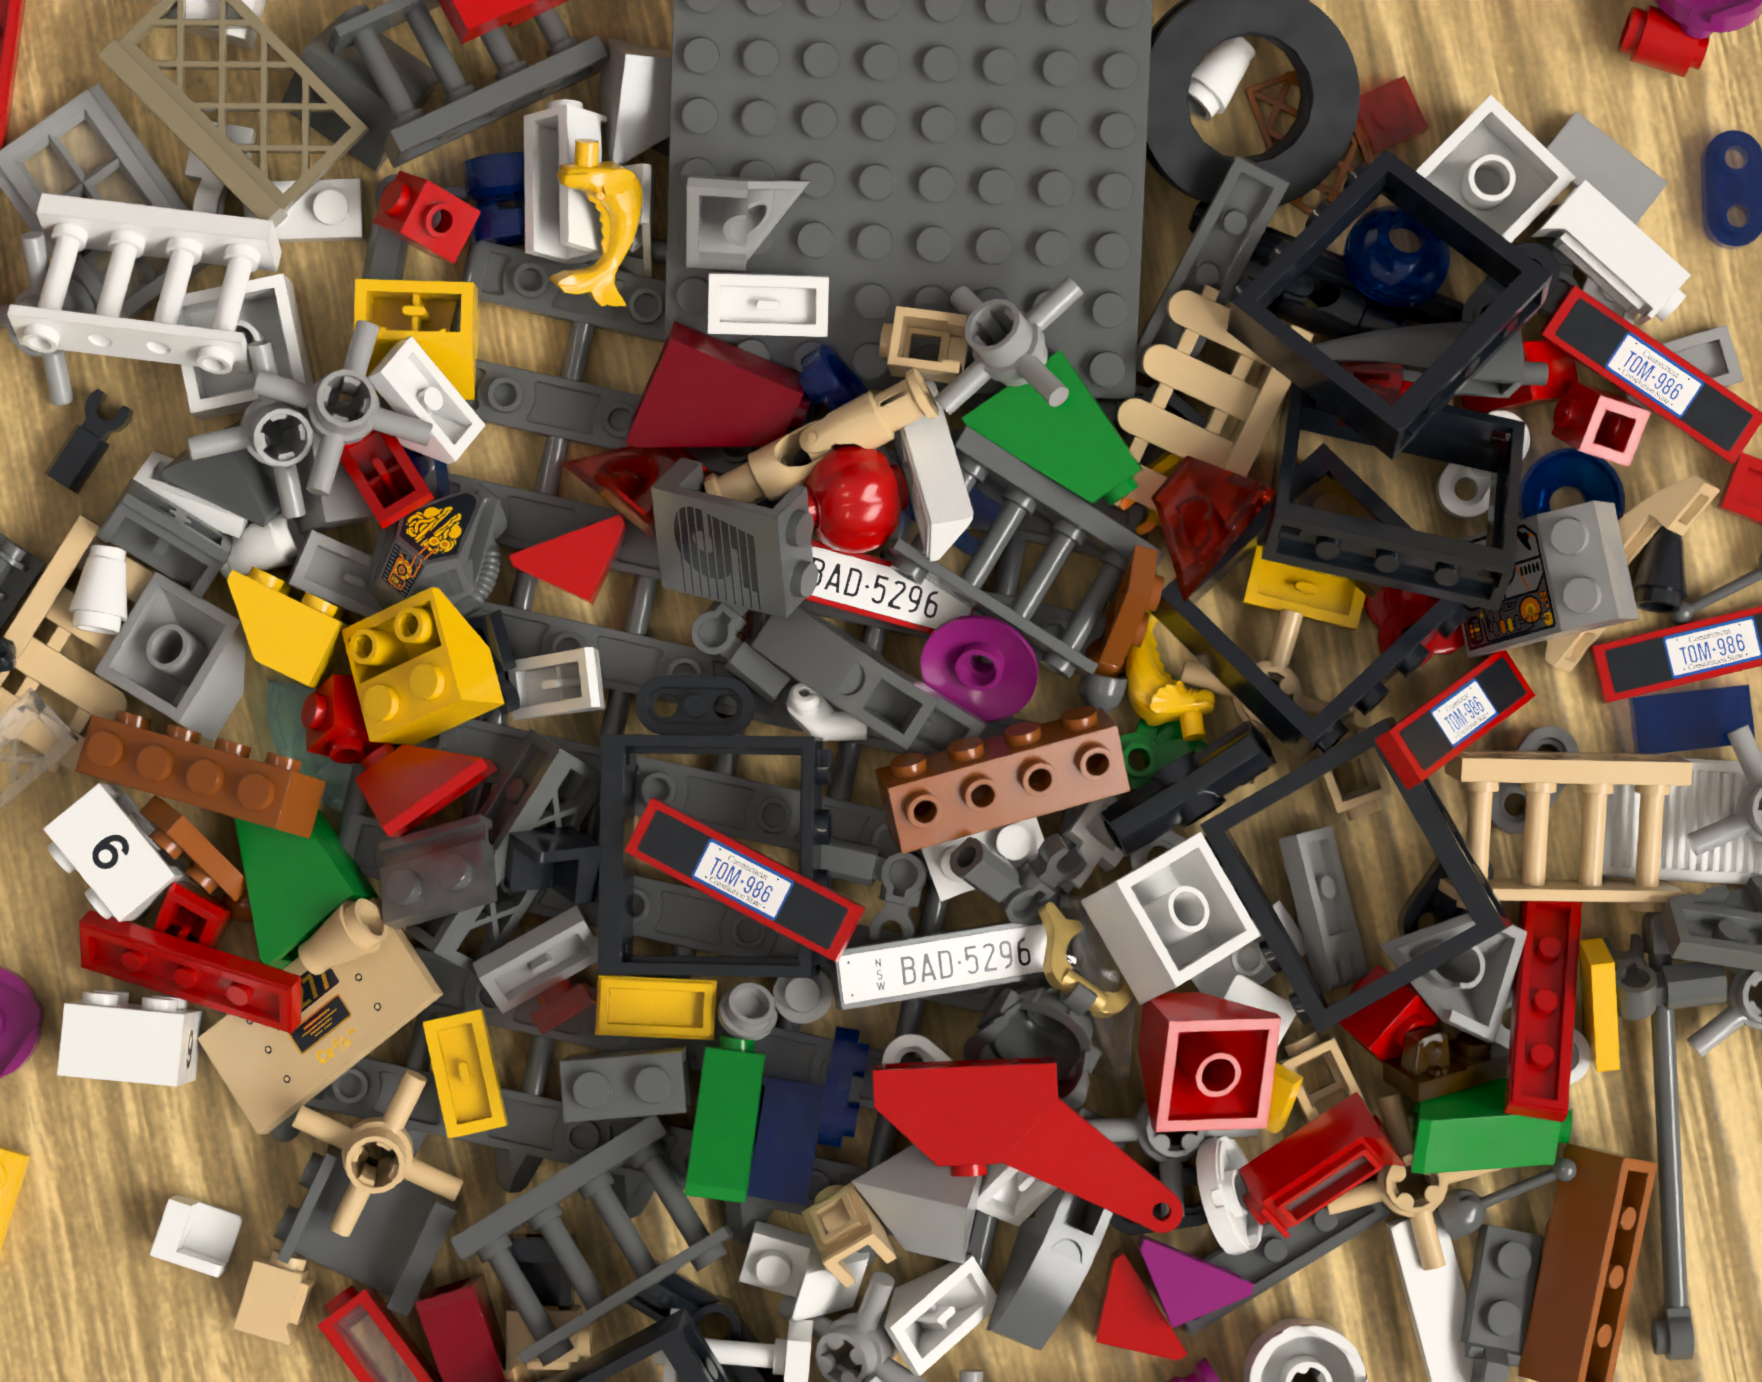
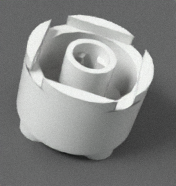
M1285 1318L1266 1329L1249 1349L1243 1369V1382H1293L1292 1379L1297 1372L1305 1374L1309 1368H1313L1312 1375L1318 1382L1368 1381L1363 1360L1351 1342L1336 1328L1323 1321L1311 1318Z

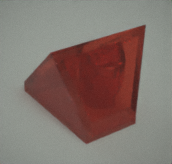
M630 445L560 464L617 513L621 514L623 518L644 536L650 539L656 532L651 487L681 457L695 461L698 460L683 447L636 448ZM702 464L703 476H704L705 473L708 471V468H706V467Z
M1186 455L1151 497L1156 506L1184 603L1275 494L1267 484Z

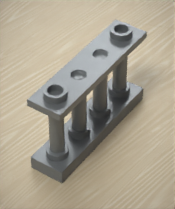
M391 0L371 10L367 4L356 6L344 12L336 19L337 25L334 26L328 42L333 55L353 45L356 46L395 119L391 124L393 130L389 132L383 149L393 168L598 74L609 56L598 35L581 43L577 37H570L556 9L552 8L533 17L550 49L546 52L547 59L532 66H529L526 60L519 61L502 27L480 36L499 73L495 75L497 82L477 90L474 84H467L429 13L430 10L440 6L438 0ZM406 21L447 95L443 100L445 106L428 114H425L422 108H415L377 37L378 34Z
M968 426L953 430L951 438L968 494L975 483L982 484L986 478L1004 490L1001 498L1005 502L961 576H958L938 562H930L929 558H926L919 531L910 545L900 538L888 540L881 551L894 559L890 567L899 575L915 584L921 585L924 579H926L981 615L995 618L1010 625L1027 640L1030 646L1043 653L1039 662L1052 672L1066 679H1070L1073 673L1077 676L1093 675L1098 664L1079 653L1119 586L1134 546L1139 545L1158 550L1156 567L1165 553ZM1034 510L1054 522L1050 528L1054 535L1009 608L980 589L1024 515H1032ZM1083 542H1086L1103 553L1099 560L1103 566L1061 637L1057 639L1032 623L1030 619L1073 547H1081Z
M661 1115L647 1117L450 1239L461 1260L471 1259L477 1255L482 1264L487 1261L489 1262L536 1341L518 1353L523 1364L531 1362L536 1358H539L543 1367L574 1349L569 1338L686 1265L692 1263L698 1272L727 1254L722 1243L734 1236L730 1228L723 1226L712 1234L708 1233L661 1155L666 1151L661 1141L672 1135ZM628 1161H631L635 1169L642 1168L689 1248L660 1266L656 1263L610 1186L615 1182L610 1172ZM578 1192L584 1201L589 1198L591 1199L638 1278L608 1298L560 1219L564 1212L559 1204ZM526 1224H529L533 1232L537 1230L541 1232L587 1309L586 1312L558 1329L555 1328L508 1249L513 1246L508 1235Z

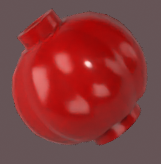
M835 444V448L825 454L821 461L814 466L803 485L807 487L808 508L814 520V533L820 542L833 550L842 552L864 553L882 546L896 531L901 511L906 510L908 506V488L900 467L897 464L889 465L886 456L877 449H865L856 444Z

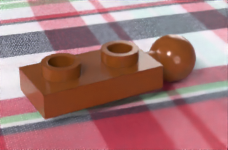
M1139 545L1134 546L1107 612L1103 638L1100 637L1091 642L1085 652L1087 658L1098 664L1094 673L1117 678L1120 673H1125L1127 654L1131 645L1137 647L1142 645L1149 619V613L1145 611H1156L1164 584V577L1155 575L1158 550Z
M154 795L139 811L155 828L148 837L174 861L182 854L190 862L184 873L207 894L210 895L216 888L224 893L223 903L233 910L231 917L234 920L242 923L253 922L245 876L181 813Z

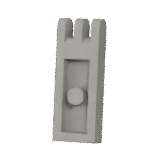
M1332 825L1280 838L1279 843L1283 855V866L1289 879L1296 907L1298 927L1303 936L1313 979L1320 991L1328 992L1351 983H1356L1360 979L1367 977L1368 968Z

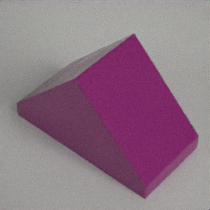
M1140 1234L1136 1245L1166 1318L1172 1328L1251 1296L1255 1284L1249 1278Z

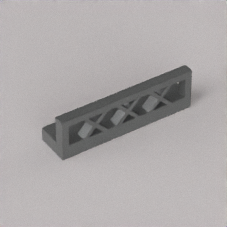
M532 729L527 734L478 813L492 820L493 829L488 830L489 843L494 845L496 887L501 879L505 878L509 832L533 830V828L548 823V828L572 826L578 829L600 794V771L571 755ZM570 769L586 777L573 799L559 803L557 790ZM540 889L517 891L513 893L509 900L498 904L493 902L408 926L405 931L432 952L477 976L472 963L506 944ZM485 925L486 938L473 958L457 950L470 929Z

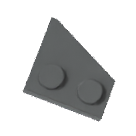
M1762 876L1750 877L1744 888L1729 891L1723 884L1707 888L1704 893L1699 895L1688 893L1668 899L1660 914L1671 958L1762 971Z

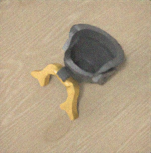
M1048 902L1038 909V914L1046 930L1047 943L1043 969L1050 985L1047 984L1044 987L1025 986L1016 991L1004 987L978 1022L976 1027L979 1030L966 1041L964 1057L965 1060L1053 1057L1057 1063L1058 1097L1074 1110L1085 1102L1087 1088L1090 1087L1088 1075L1092 1073L1102 1051L1091 1044L1093 1024L1087 1010L1091 1012L1092 1016L1108 1018L1123 1010L1135 996L1121 971L1119 986L1115 993L1102 991L1092 981L1077 971L1072 970V966L1066 957V950L1072 937L1082 931L1083 926L1078 920L1066 919L1054 903Z

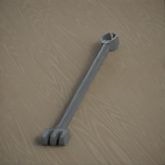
M1647 912L1641 920L1644 952L1648 953V965L1654 972H1659L1661 966L1672 965V958L1660 918L1661 912ZM1658 1005L1651 1015L1664 1305H1662V1319L1652 1320L1651 1341L1654 1354H1664L1668 1360H1685L1693 1358L1694 1331L1691 1309L1688 1306L1675 1010H1666L1664 1005Z

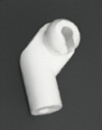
M802 682L795 684L790 689L786 702L788 713L807 736L821 737L823 741L867 740V726L845 711L836 712L824 697Z

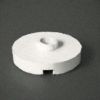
M1228 1136L1213 1137L1203 1140L1198 1146L1196 1157L1197 1181L1202 1205L1217 1242L1226 1253L1235 1256L1256 1249L1261 1241L1263 1225L1261 1226L1256 1221L1242 1198V1195L1248 1192L1247 1185L1238 1170L1248 1163L1243 1150L1235 1140Z

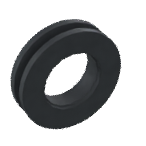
M1182 0L1168 10L1152 27L1146 158L1149 163L1171 186L1196 200L1210 204L1234 157L1222 155L1204 143L1193 126L1187 101L1191 76L1204 55L1223 41L1246 35L1265 38L1286 54L1296 70L1301 96L1296 120L1284 138L1265 152L1245 158L1289 179L1290 184L1278 207L1302 197L1320 184L1336 167L1344 155L1356 127L1360 102L1359 78L1354 57L1346 39L1330 17L1309 0Z

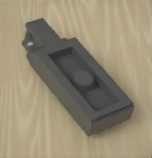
M1482 1224L1479 1229L1460 1340L1465 1342V1357L1474 1358L1471 1382H1506L1509 1367L1519 1366L1535 1289L1543 1236L1486 1224Z

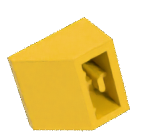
M355 279L353 332L358 320L374 323L380 328L366 377L369 376L397 342L412 336L464 400H475L476 359H478L479 342L478 288L475 283ZM461 300L460 332H450L456 302ZM376 390L377 396L381 397L380 393Z
M254 566L251 567L247 576L232 570L227 582L254 660L302 684L318 689L331 676L345 648L341 630L350 626L341 622L345 610L308 592H305L300 602L288 596L292 586Z
M430 587L341 630L370 742L416 745L504 705L490 648L439 588Z

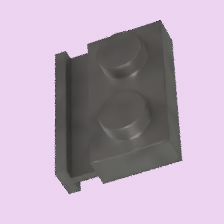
M476 814L380 842L379 852L384 854L385 867L380 868L383 924L397 930L497 902L494 845L489 843L488 830L493 829L492 820L481 814Z

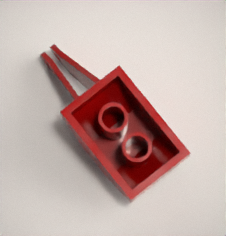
M1053 1057L873 1064L874 1108L937 1166H950V1176L969 1177L987 1175V1164L1003 1163L1145 1226L1154 1232L1167 1233L1174 1230L1180 1224L1183 1217V1207L1175 1193L1058 1097L1057 1063ZM1158 1203H1166L1169 1206V1212L1163 1218H1157L1153 1215V1208Z

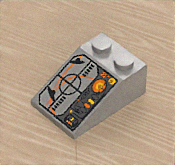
M1590 501L1518 520L1514 571L1499 611L1468 604L1465 607L1471 614L1461 624L1468 658L1639 619L1614 503ZM1487 530L1457 540L1486 546Z

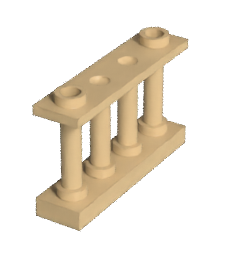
M1464 750L1445 764V773L1463 782V789L1469 791L1466 844L1498 900L1628 902L1627 908L1630 910L1661 912L1664 903H1667L1669 898L1685 895V891L1666 881H1659L1664 795H1670L1671 786H1691L1693 762L1675 754ZM1499 782L1521 783L1520 790L1526 792L1521 879H1488L1493 792L1499 791ZM1557 783L1578 784V791L1583 793L1578 880L1545 879L1550 793L1556 792ZM1614 785H1635V792L1640 794L1635 881L1602 880L1607 794L1614 793ZM1449 878L1440 879L1438 890L1457 900V907L1467 909Z

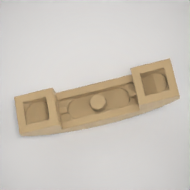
M1695 475L1659 490L1622 516L1618 523L1627 565H1630L1662 525L1666 529L1683 536L1720 490L1712 483ZM1607 627L1547 640L1545 660L1555 668L1571 672Z

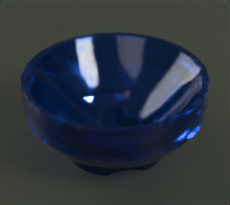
M1397 205L1382 206L1364 214L1351 228L1344 243L1343 260L1350 280L1370 299L1384 305L1410 307L1430 299L1441 288L1448 273L1450 250L1447 243ZM1398 228L1412 231L1418 237L1421 248L1412 253L1398 250L1392 244L1389 233Z
M1564 448L1542 456L1528 468L1520 483L1518 511L1520 520L1551 511V496L1556 490L1563 487H1570L1578 491L1584 503L1590 501L1614 503L1618 520L1624 515L1625 493L1622 481L1616 470L1605 459L1578 451L1575 448Z

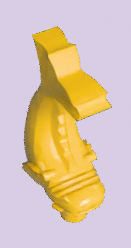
M576 139L574 163L561 164L559 166L560 170L557 171V179L568 188L584 191L588 200L595 203V209L600 212L599 221L602 223L600 230L603 235L601 239L602 255L592 266L582 269L563 270L552 275L549 280L564 293H588L591 299L601 307L606 305L626 306L625 301L616 288L615 274L636 235L642 208V186L633 172L614 161L598 163V140Z
M1146 610L1145 612L1149 613V619L1142 645L1140 647L1131 645L1126 658L1125 674L1129 678L1127 693L1133 711L1140 718L1144 719L1145 724L1148 726H1159L1167 722L1180 721L1184 741L1202 739L1206 737L1203 716L1213 712L1215 694L1207 689H1201L1200 691L1197 688L1194 690L1192 688L1187 689L1183 686L1182 681L1172 680L1171 675L1164 671V664L1160 661V654L1156 650L1157 642L1152 632L1160 621L1150 610Z

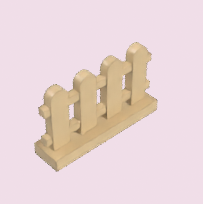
M1205 285L1200 295L1193 291L1180 290L1169 298L1166 306L1167 314L1174 323L1184 327L1175 349L1164 344H1154L1144 351L1141 358L1142 369L1149 377L1159 381L1149 403L1139 398H1128L1122 401L1116 411V420L1124 431L1134 435L1128 448L1138 462H1140L1148 443H1152L1188 460L1179 482L1141 465L1143 471L1133 477L1139 487L1126 497L1163 514L1158 525L1173 532L1178 522L1187 525L1184 537L1208 549L1217 540L1291 381L1227 332L1230 309L1215 302L1220 293L1219 290ZM1287 324L1311 342L1314 334L1295 325ZM1199 335L1239 353L1230 374L1190 356ZM1256 361L1263 364L1264 367L1255 386H1252L1244 381L1253 362ZM1174 389L1214 407L1204 428L1164 410ZM1228 415H1232L1238 418V422L1229 440L1219 436ZM1203 468L1214 472L1204 494L1194 490ZM1121 500L1115 503L1114 505L1119 507Z
M83 514L78 517L3 636L14 642L17 662L15 668L26 674L27 677L16 694L2 686L11 671L0 672V742L3 743L9 733L48 756L42 767L53 774L56 773L60 765L75 771L85 736L80 733L92 715L115 721L117 711L126 712L127 698L121 689L60 653L71 633L103 653H106L117 635L89 632L72 627L74 614L68 610L74 592L65 587L76 567L83 571L87 557L90 554L91 545L120 548L112 542L108 545L97 538L96 534L101 525ZM126 556L127 598L137 603L153 577L154 572ZM163 573V576L167 577L173 582H176L174 579L170 578L169 576ZM45 617L59 625L47 644L34 637L35 632ZM40 683L79 706L68 726L29 703L30 698Z

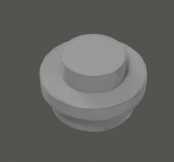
M820 970V976L813 978L778 977L773 990V998L777 1010L787 1020L798 1024L812 1023L820 1019L828 1011L833 997L831 982L822 970Z
M742 983L729 989L722 996L718 1005V1018L722 1027L735 1038L756 1041L766 1037L774 1028L777 1021V1008L772 994L765 987L756 983Z

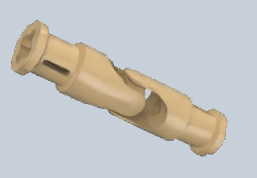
M912 368L906 372V379L876 395L868 391L830 412L824 419L808 423L748 455V462L719 477L713 473L704 478L706 492L754 505L765 499L774 502L784 497L795 485L803 486L814 466L821 461L825 454L835 448V444H856L865 449H876L895 438V431L924 416L930 420L939 416L937 404L922 375L916 368ZM802 448L808 453L812 462L804 466L793 467L794 458Z

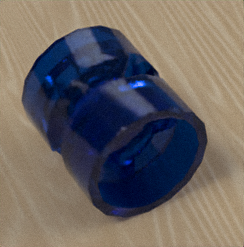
M524 152L490 154L463 162L466 196L476 201L474 208L481 211L471 231L472 245H479L480 242L492 239V243L509 247L524 245ZM515 201V208L498 210L497 203Z

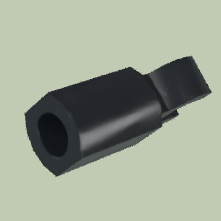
M99 389L91 393L86 401L84 409L86 419L82 426L78 424L74 426L44 472L77 494H79L110 445L106 443L112 433L125 429L132 420L133 411L124 405L118 411L115 418L104 420L100 415V407L108 395Z

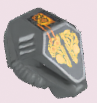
M479 482L440 499H432L385 529H382L380 526L369 572L370 592L380 607L384 610L430 587H436L443 592L463 617L482 609L481 605L496 585L495 580H497V573L500 571V546L495 540L504 532L507 526V520L501 505L502 499Z

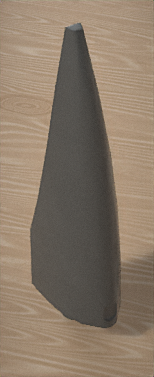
M1474 321L1423 323L1378 329L1314 344V346L1347 371L1370 373L1414 383ZM1519 330L1456 395L1509 398L1521 385L1545 386L1549 374L1547 362L1524 361L1521 330Z

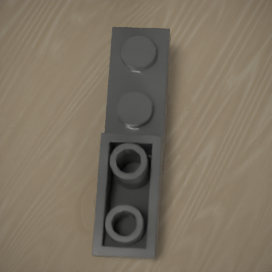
M801 605L787 619L768 615L750 643L754 649L807 687L906 750L911 748L925 756L947 750V746L953 741L967 737H979L986 727V723L982 718L887 662L881 653Z
M1084 1107L1074 1109L1084 1119L1107 1118ZM1126 1141L1113 1143L1123 1150ZM1057 1188L1037 1208L1034 1218H1027L1021 1224L986 1330L1035 1350H1042L1059 1325L1084 1281L1101 1245L1113 1212Z

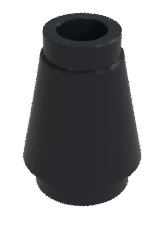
M1663 525L1640 551L1631 583L1637 609L1655 613L1678 612L1681 600L1688 596L1682 536L1666 529Z

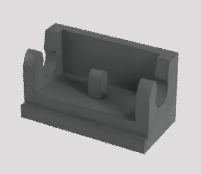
M132 478L96 534L97 538L105 543L112 542L189 588L190 593L199 599L205 594L222 566L228 560L233 545L232 538Z

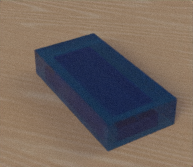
M1749 685L1628 698L1635 753L1659 754L1732 746L1727 733L1745 725H1749L1755 739Z
M767 1077L748 1196L807 1205L826 1086Z

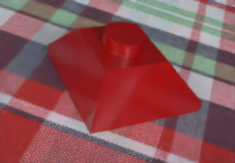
M386 743L361 761L366 771L354 779L387 836L401 837L408 834L499 769L492 760L406 744L401 745L395 750L391 743Z
M1201 992L1164 993L1143 1003L1138 1053L1152 1129L1155 1132L1267 1128L1281 1017L1277 1013Z

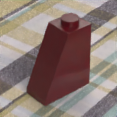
M674 321L630 420L625 443L636 448L763 447L785 436L788 428L795 431L801 427L811 399L803 396L805 375Z
M484 1273L429 1289L415 1302L443 1382H515L512 1369L506 1370V1348Z

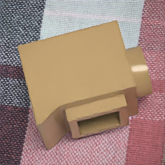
M896 306L894 323H884L882 327L879 358L888 359L887 365L891 376L906 378V372L916 368L924 380L950 384L965 370L969 345L965 338V325L968 316ZM913 337L941 340L938 362L910 358Z
M1365 727L1345 734V736L1334 747L1369 727ZM1317 747L1310 756L1313 760L1324 753ZM1374 747L1352 759L1358 758L1367 786L1341 795L1333 770L1319 778L1332 814L1346 811L1348 819L1351 821L1382 810L1379 798L1393 794L1381 758Z
M1313 1031L1284 1046L1288 1056L1278 1060L1277 1063L1299 1074L1298 1067L1322 1056L1334 1082L1311 1093H1308L1302 1081L1295 1101L1306 1124L1356 1091L1365 1103L1363 1095L1334 1037L1327 1036L1320 1040L1316 1031Z
M852 1182L846 1186L832 1185L823 1189L816 1195L815 1204L802 1211V1215L820 1253L822 1264L845 1288L856 1283L851 1269L843 1259L864 1246L869 1245L886 1264L897 1258L878 1215Z
M273 1249L271 1257L261 1255L254 1260L233 1329L291 1346L298 1340L299 1335L296 1325L303 1321L315 1281L307 1279L310 1269L305 1268L306 1258L293 1253L289 1263L286 1264L277 1260L280 1250Z
M511 1304L510 1309L506 1310V1370H511L522 1363L518 1353L536 1342L514 1304ZM542 1305L556 1329L582 1314V1305H574L571 1310H559L558 1305ZM592 1324L569 1338L574 1349L544 1367L539 1358H536L527 1363V1369L568 1370L572 1362H577L580 1356H591Z

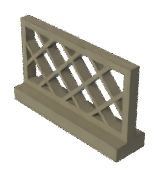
M160 0L118 42L113 39L97 54L103 63L258 219L272 220L275 228L288 216L286 212L369 131L368 127L242 0H219V19H186V0ZM228 5L242 19H228ZM177 7V19H164ZM154 28H177V60H151L137 45ZM186 28L219 29V60H185ZM253 29L261 37L260 61H227V30ZM269 46L284 61H269ZM162 70H176V85ZM185 70H218V102H192L185 95ZM227 70H260V103L227 102ZM269 71H295L302 78V103H269ZM310 87L325 103H310ZM202 111L218 112V127ZM227 112H260V144H234L227 137ZM269 112H302V145L268 144ZM310 112L336 113L350 129L334 145H310ZM244 153H260L259 168ZM268 153L302 154L301 177L284 193L268 179ZM310 154H323L310 167Z

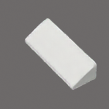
M925 381L933 397L938 395L936 384L933 381ZM936 400L939 416L931 420L924 416L895 431V438L893 439L900 467L906 480L908 495L926 558H929L930 562L939 560L973 520V509L943 408Z
M1438 1208L1432 1213L1446 1265L1437 1269L1423 1271L1409 1217L1385 1222L1428 1382H1471L1474 1358L1465 1357V1342L1460 1341L1467 1296L1452 1240L1442 1222Z

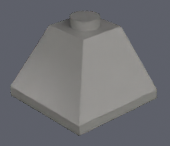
M155 572L127 617L128 620L122 625L119 634L114 638L94 672L184 727L201 733L202 737L213 743L244 693L246 635L242 623L203 598H197L190 593L191 591Z

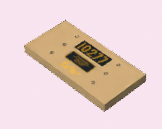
M372 897L369 901L375 904L382 913V899ZM388 926V935L381 942V947L377 952L330 968L320 975L309 972L299 957L285 967L284 971L301 976V1023L292 1034L227 1014L197 1038L257 1134L267 1135L300 1109L301 1105H305L443 995V992L402 929L395 930Z

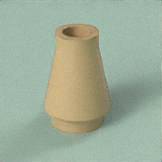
M363 898L357 901H344L322 926L299 946V958L309 972L320 975L330 968L377 952L381 947V942L388 935V926L383 924L381 911L371 901Z

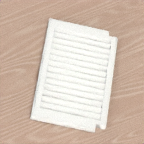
M1684 758L1693 762L1691 786H1671L1670 795H1664L1659 880L1746 885L1750 877L1762 876V844L1757 843L1747 835L1698 856L1692 851L1687 834L1735 814L1738 797L1748 784V781L1739 761ZM1614 785V793L1607 794L1602 877L1635 879L1640 794L1635 792V785ZM1762 798L1759 802L1758 810H1762Z

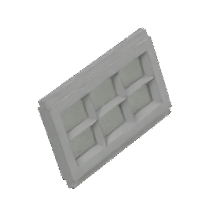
M99 83L90 89H86L0 150V187L31 231L43 232L36 214L42 193L189 210ZM44 234L47 254L51 258L55 245L48 244ZM84 249L77 253L70 279H74L86 289L91 296L94 310H96L112 252ZM149 256L135 258L121 312L127 314L128 319L135 318L159 301L170 259ZM198 263L193 265L190 278L210 264Z

